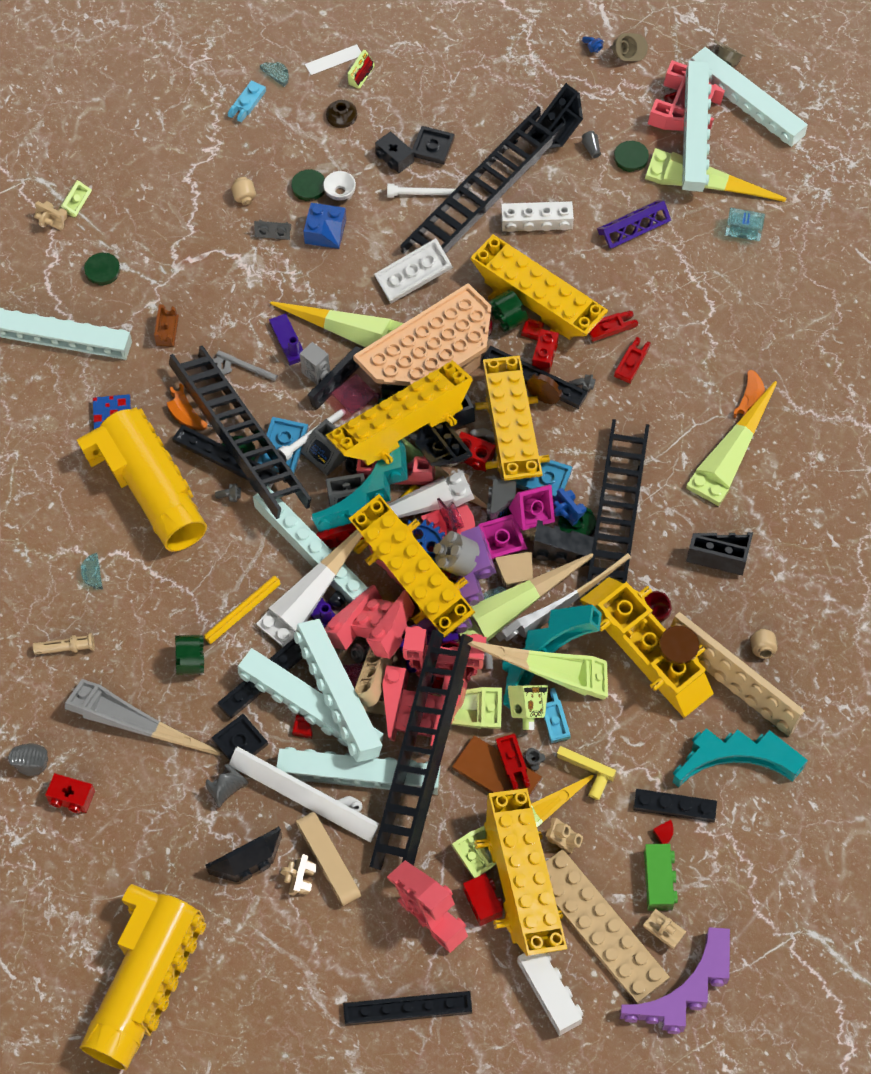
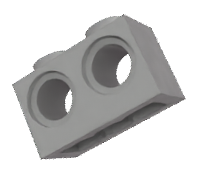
M311 342L300 353L302 374L318 385L330 373L329 354Z

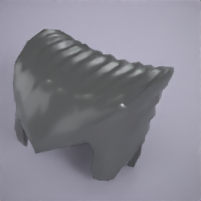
M22 744L15 746L10 751L8 761L21 774L27 776L39 775L47 767L48 752L45 747L38 744Z
M229 764L224 765L225 770L219 775L217 780L211 782L207 779L205 782L207 790L219 808L230 795H233L234 792L248 784V781Z

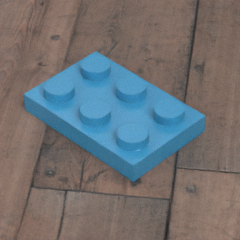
M272 417L266 435L275 448L279 449L282 446H289L308 432L309 427L308 424ZM303 445L295 450L292 458L286 462L293 473H295ZM267 453L260 455L258 459L260 464L272 461ZM276 466L270 468L276 472H279Z
M550 460L549 463H540L542 469L541 477L513 480L516 481V488L525 491L550 484L552 485V495L554 498L557 495L558 489L563 488L565 490L573 467Z

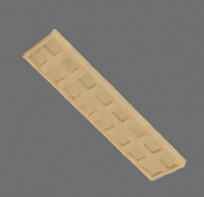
M679 612L674 616L670 627L685 626L691 629L697 635L699 645L701 644L702 648H705V652L698 656V660L706 671L715 677L718 682H721L730 689L733 694L745 701L748 706L759 712L763 718L774 724L781 732L790 736L805 710Z
M563 849L546 861L557 909L562 911L561 914H563L636 1004H639L669 980V975Z

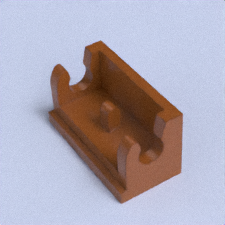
M159 304L154 332L156 346L174 347L179 314H177L175 307L172 306L171 311H167L164 305Z

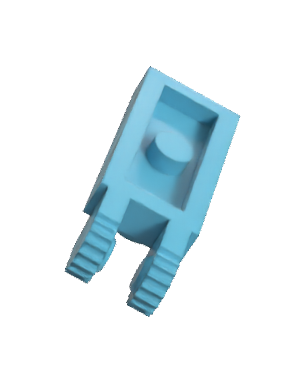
M250 81L234 105L231 106L228 117L233 118L240 111L237 121L242 122L265 94L266 87Z
M551 688L550 696L553 702H546L544 721L550 742L555 743L571 738L556 689Z

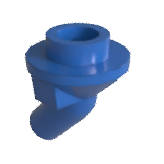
M587 36L582 38V42L588 44L587 47L591 53H597L603 48L604 41L600 38L595 39Z

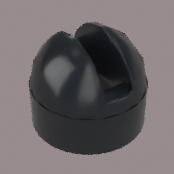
M336 591L328 603L338 608L342 606L341 603H345V598L339 591Z

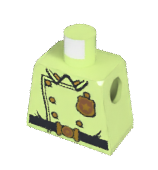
M548 685L508 686L511 716L513 718H522V730H534V718H544Z

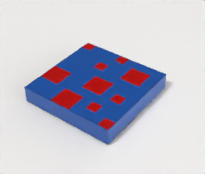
M130 394L93 397L94 429L100 427L101 423L111 414L120 410L131 409Z

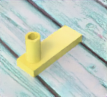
M562 746L559 747L557 758L597 775L588 796L600 800L608 780L613 782L616 770Z

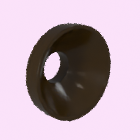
M337 100L328 106L326 118L332 126L346 128L356 121L357 110L350 101ZM340 105L346 107L343 111H339L336 108Z

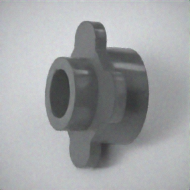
M529 748L523 759L525 765L530 766L533 771H537L540 763L545 761V755L535 748Z

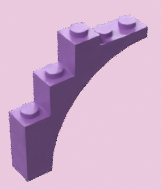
M479 526L461 532V535L477 542L480 550L479 556L476 555L474 561L477 562L475 568L471 573L464 576L469 583L460 589L461 595L470 606L477 605L480 601L485 600L479 579L489 578L492 574L496 573L485 535ZM427 618L420 621L417 625H412L426 629V636L431 635L432 630L438 631ZM468 618L453 632L463 633L473 627L471 619Z
M709 927L706 933L705 949L701 961L694 973L684 984L670 994L655 1001L621 1005L620 1019H625L626 1022L635 1023L638 1020H645L648 1024L662 1022V1030H667L669 1034H680V1031L684 1032L686 1027V1007H689L691 1010L706 1008L708 1003V983H711L712 986L721 987L729 981L730 929Z

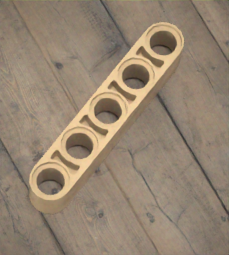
M369 648L355 686V692L363 706L371 707L378 702L383 690L382 684L386 665L391 666L395 653L391 659L375 656L372 649Z
M313 811L296 820L303 838L340 904L345 906L361 897L357 885L316 813Z

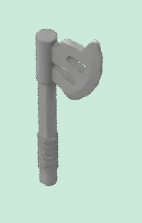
M220 350L216 354L217 358H213V361L217 364L223 375L232 372L231 364H235L273 381H276L278 377L269 371ZM225 360V367L222 369V363ZM205 366L201 367V370L208 371Z

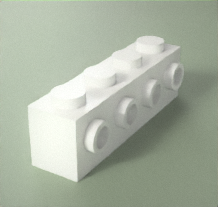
M572 201L501 204L502 232L573 229Z
M523 953L518 956L517 963L558 1035L560 1036L582 1023L583 1012L578 1004L574 1005L571 999L573 995L569 987H564L560 980L562 976L558 968H553L550 961L552 959L550 954L526 956Z

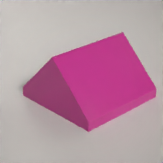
M549 484L516 494L509 506V510L521 530L536 527L537 520L543 521V525L555 522L552 485Z
M512 514L478 524L485 535L492 559L527 549L520 528Z

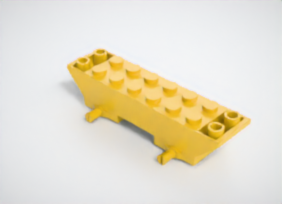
M494 234L471 256V261L485 279L484 283L493 289V292L488 296L489 300L510 289V291L515 292L524 306L541 316V321L550 327L549 331L557 332L569 340L573 336H587L608 313L606 308Z
M520 355L483 359L486 402H475V410L487 409L492 421L497 454L496 461L486 462L485 468L486 470L497 468L501 480L504 481L541 477L542 469L540 463H549L550 458L549 454L539 456L529 407V404H538V397L527 396Z
M452 360L326 434V437L344 456L361 459L367 466L381 459L386 464H390V462H393V458L389 454L400 447L398 441L426 424L431 428L445 421L450 426L457 424V420L453 416L463 410L461 403L473 379Z
M380 494L349 518L374 552L364 559L366 563L370 566L377 559L384 562L418 604L420 612L411 618L416 625L426 617L439 632L444 634L443 637L445 638L475 614V611L460 592V589L469 582L464 576L455 584L451 582L415 539L412 531L421 525L416 518L410 524H404Z
M608 577L579 601L583 606L593 605L602 613L600 631L602 632L605 629L652 682L650 687L653 691L658 689L683 718L687 717L714 694L705 675L706 669L698 660V656L705 652V648H702L700 644L695 659L690 663L676 665L668 662L661 655L659 648L660 638L666 629L651 614L653 610L646 604L644 599L652 593L651 588L649 589V586H646L638 592L627 581L623 584Z
M525 788L489 793L487 795L486 822L484 823L486 838L475 840L474 845H476V849L488 848L493 863L497 864L505 897V902L503 903L505 919L494 920V928L507 927L512 943H517L526 956L567 950L560 921L563 914H561V910L557 909L540 842L543 835H541V831L537 830L528 790Z

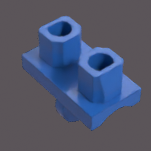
M563 488L557 490V495L553 498V505L555 506L554 515L556 517L562 515L572 526L576 525L580 517L585 514L587 508L581 503L575 504L574 500L576 497L572 490L565 491Z

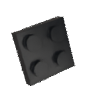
M421 126L412 149L414 157L444 165L455 139V134Z
M244 714L211 737L212 741L229 761L237 747L256 755L268 746V741Z

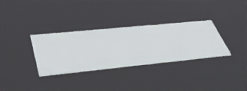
M354 45L309 62L305 66L310 74L313 75L359 57L361 50L358 45Z

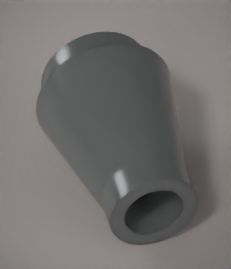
M594 131L584 133L581 142L592 158L599 157L601 152L598 135Z

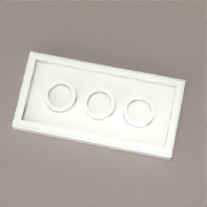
M435 238L374 275L389 302L393 303L449 271L453 266Z

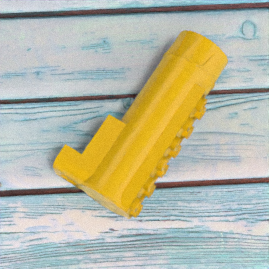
M137 407L117 411L108 416L101 423L100 427L76 439L91 467L105 460L120 487L129 486L150 521L154 532L159 536L168 551H181L192 546L204 536L207 525L198 512L196 504L191 500L194 496L188 483L181 476L177 465H174L172 457L165 450L161 439L156 435L151 423L146 419L147 417L142 408L137 409Z
M134 884L127 888L122 898L123 903L128 906V911L131 914L117 943L125 957L98 1011L91 1020L87 1033L80 1045V1049L92 1058L120 1070L128 1069L135 1053L141 1046L144 1034L151 1036L152 1032L158 1028L159 1017L162 1011L164 1012L167 1009L169 997L177 989L178 978L187 968V960L190 953H194L197 947L196 941L206 928V923L200 910L173 896L156 894Z

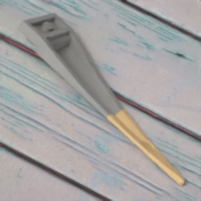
M627 553L600 575L574 592L544 608L516 619L496 634L495 637L499 642L503 639L507 642L516 634L527 638L528 630L540 629L548 622L551 610L567 608L630 559L631 556Z
M81 679L65 702L66 710L81 714L85 719L220 756V750L154 719L99 684Z

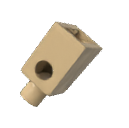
M532 552L495 558V569L504 590L533 579Z

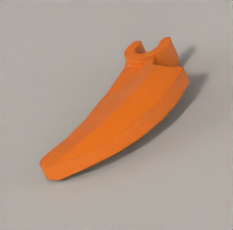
M753 370L747 372V387L740 405L734 410V418L738 414H743L744 416L765 393L762 379Z
M180 383L179 391H175L173 387H170V394L175 399L167 402V407L174 419L191 429H207V423L197 415L184 393V386Z

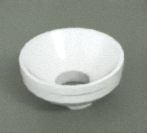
M333 172L324 180L325 193L334 200L348 199L355 191V179L347 172ZM338 188L345 190L343 194H337L335 191Z

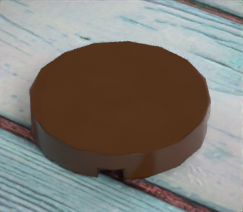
M533 374L527 381L528 391L532 396H537L538 400L543 403L556 404L562 397V390L558 389L559 385L557 382L546 375L540 374L536 376V374Z
M685 626L668 628L663 632L659 641L661 655L668 662L676 665L690 663L695 659L699 651L697 635Z

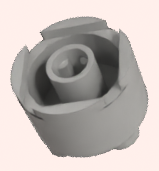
M449 531L440 543L435 545L433 552L436 554L435 560L439 568L456 576L463 577L471 573L475 568L477 562L474 561L476 555L479 556L480 550L477 542L457 532Z

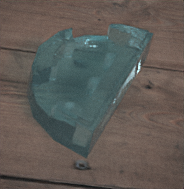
M265 62L260 65V70L283 87L287 85L289 74L288 69L279 62Z
M98 553L88 556L81 565L83 581L88 586L93 587V589H103Z

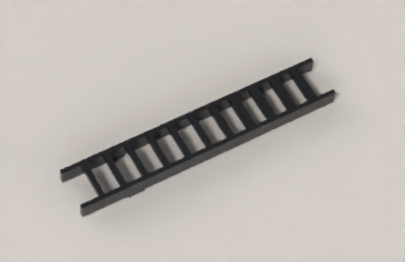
M537 106L400 245L401 252L405 254L415 242L421 246L427 244L429 241L422 237V235L428 230L444 242L441 247L446 254L565 132V124L561 123L551 132L536 122L541 116V108ZM531 125L548 136L542 143H539L525 133ZM521 137L537 149L529 155L515 144L518 142L517 139ZM507 149H511L523 157L525 161L518 167L502 156V154ZM497 159L514 171L508 178L490 167ZM485 171L503 182L496 190L479 179ZM476 183L491 195L486 201H483L468 189ZM464 195L480 207L473 213L457 200ZM452 207L465 216L467 220L461 224L445 212ZM441 219L456 231L449 236L435 226L434 223Z
M203 345L199 346L198 359L181 364L175 355L171 354L169 366L274 517L279 519L281 514V507L275 499L292 493L297 495L306 509L310 508L312 498ZM205 366L208 371L188 376L186 373L188 370ZM214 378L217 382L201 388L195 386V383ZM218 391H223L225 396L206 401L203 397ZM232 403L235 408L219 414H215L212 410ZM240 415L244 422L229 427H224L221 423V420ZM248 427L253 435L233 440L229 434ZM256 440L262 446V448L244 454L238 447ZM267 453L272 461L252 467L247 459ZM275 466L278 468L279 475L263 480L257 474V472ZM282 480L290 485L289 488L270 493L266 487Z
M612 419L592 547L593 557L590 560L587 583L591 581L592 575L598 576L608 569L595 567V558L618 561L626 555L625 553L596 549L597 540L628 545L627 553L631 555L649 424H646L644 438L614 434L616 419ZM613 440L642 444L641 454L612 450ZM610 456L638 460L640 465H638L637 471L610 467ZM608 473L638 477L637 486L630 487L606 483ZM605 489L635 494L634 504L604 500ZM606 506L632 510V520L602 517V508ZM600 523L630 527L629 538L599 533ZM630 559L625 562L624 571L614 570L607 578L622 580L624 584L627 581ZM596 584L594 587H592L589 591H587V592L585 593V595L588 594L591 590H593V589H594L595 587H597L598 585Z
M432 630L369 866L371 868L382 870L385 854L403 857L402 862L406 860L414 866L458 695H461L464 683L463 676L471 646L468 643L473 641V638L466 634L461 635L458 651L442 649L441 644L444 634L437 630ZM439 654L456 657L453 670L435 668ZM433 674L451 676L447 690L432 688L436 678ZM428 693L445 696L442 710L425 707ZM423 713L440 715L437 730L420 727ZM418 732L435 735L432 749L414 747ZM413 752L430 755L426 769L409 766ZM407 773L423 775L422 787L404 785ZM401 794L419 797L416 808L399 805ZM396 813L413 817L411 829L393 825ZM391 834L408 837L406 848L389 846Z

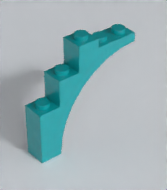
M402 440L398 441L400 447L389 454L393 458L392 463L386 464L383 459L378 460L368 478L352 494L339 503L312 514V520L319 532L352 523L349 518L378 494L381 495L385 502L391 501L390 485L408 480L406 448Z
M593 605L551 610L548 628L528 630L525 648L523 649L554 653L575 638L600 631L602 613ZM503 660L502 669L508 673L503 704L510 709L508 686L529 685L535 674Z
M706 728L702 733L698 732L692 739L693 751L687 756V762L683 766L679 765L673 772V784L679 788L690 777L700 771L727 763H750L764 766L782 774L793 782L805 768L808 760L770 730L765 735L761 734L754 742L738 729L734 734L729 733L724 741H722Z

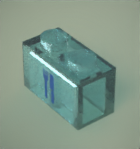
M730 207L725 235L751 241H760L765 214Z

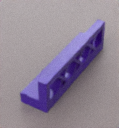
M657 200L598 227L597 231L599 235H604L608 248L611 249L671 221L665 201ZM660 210L663 211L665 217L661 221L655 219L657 212ZM643 218L650 219L646 228L640 226ZM628 225L635 226L631 235L624 233ZM613 232L619 233L618 240L612 243L609 234Z

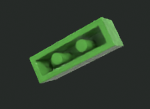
M645 844L644 862L647 910H673L674 903L678 902L677 891L673 890V883H676V871H672V863H675V852L671 851L670 844Z

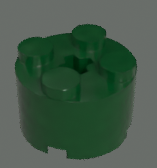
M510 289L488 302L492 309L491 316L494 320L498 319L500 321L499 325L504 333L511 331L528 320L526 310L522 312V302L515 292L510 291Z
M175 635L176 675L204 673L203 635Z

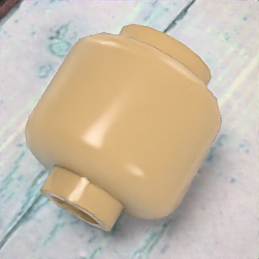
M240 177L234 180L231 190L235 201L243 205L250 204L256 196L252 180L247 179V177Z
M760 629L752 634L750 638L752 652L759 658L768 659L778 649L776 636L770 630Z

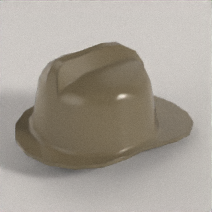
M623 33L614 40L610 49L613 50L617 58L623 61H640L647 54L648 44L646 39L640 34Z
M714 40L719 45L717 56L731 67L737 66L742 57H746L728 45Z

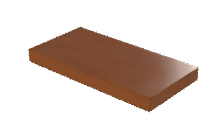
M474 735L452 766V769L490 793L512 790L498 749ZM527 768L530 787L527 790L530 798L542 780V776ZM521 774L515 775L518 789H525Z

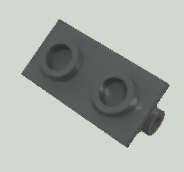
M254 221L255 237L290 240L291 224L288 222Z

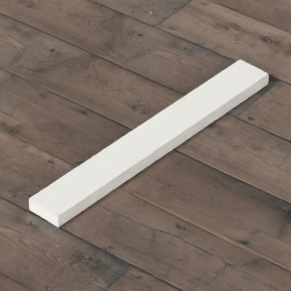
M237 747L234 750L229 763L233 768L371 843L379 827L378 822L242 748Z

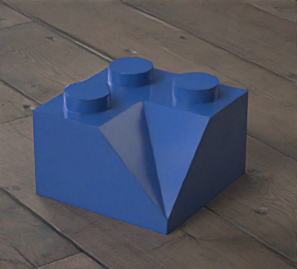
M311 203L303 231L305 244L340 249L346 224V208Z

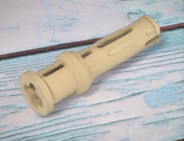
M92 633L79 637L72 635L69 639L33 643L35 655L62 651L77 653L78 650L90 649L93 651L95 649Z

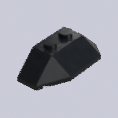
M565 83L537 120L539 124L551 132L561 123L565 124V132L549 148L563 147L582 122L583 114L580 93ZM532 127L528 132V135L539 143H542L548 137L535 127Z
M447 421L439 423L432 428L426 424L418 432L415 445L431 466L452 467L473 456L472 452Z
M278 826L247 844L205 865L208 874L229 881L239 882L240 880L246 881L250 879L252 874L257 871L267 870L274 863L282 839L280 827Z

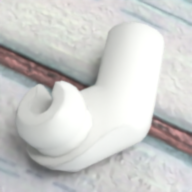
M352 796L337 800L357 812L362 810V803Z

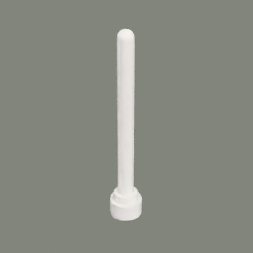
M387 183V198H394L398 194L449 196L455 189L398 187V185Z
M340 409L327 418V420L333 424L343 417L346 411ZM315 428L291 445L282 446L277 449L285 462L292 458L295 450L306 443Z

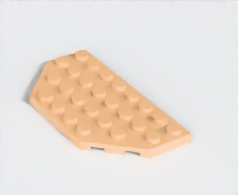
M468 283L353 355V360L376 383L410 386L452 360L462 367L487 351L491 305Z

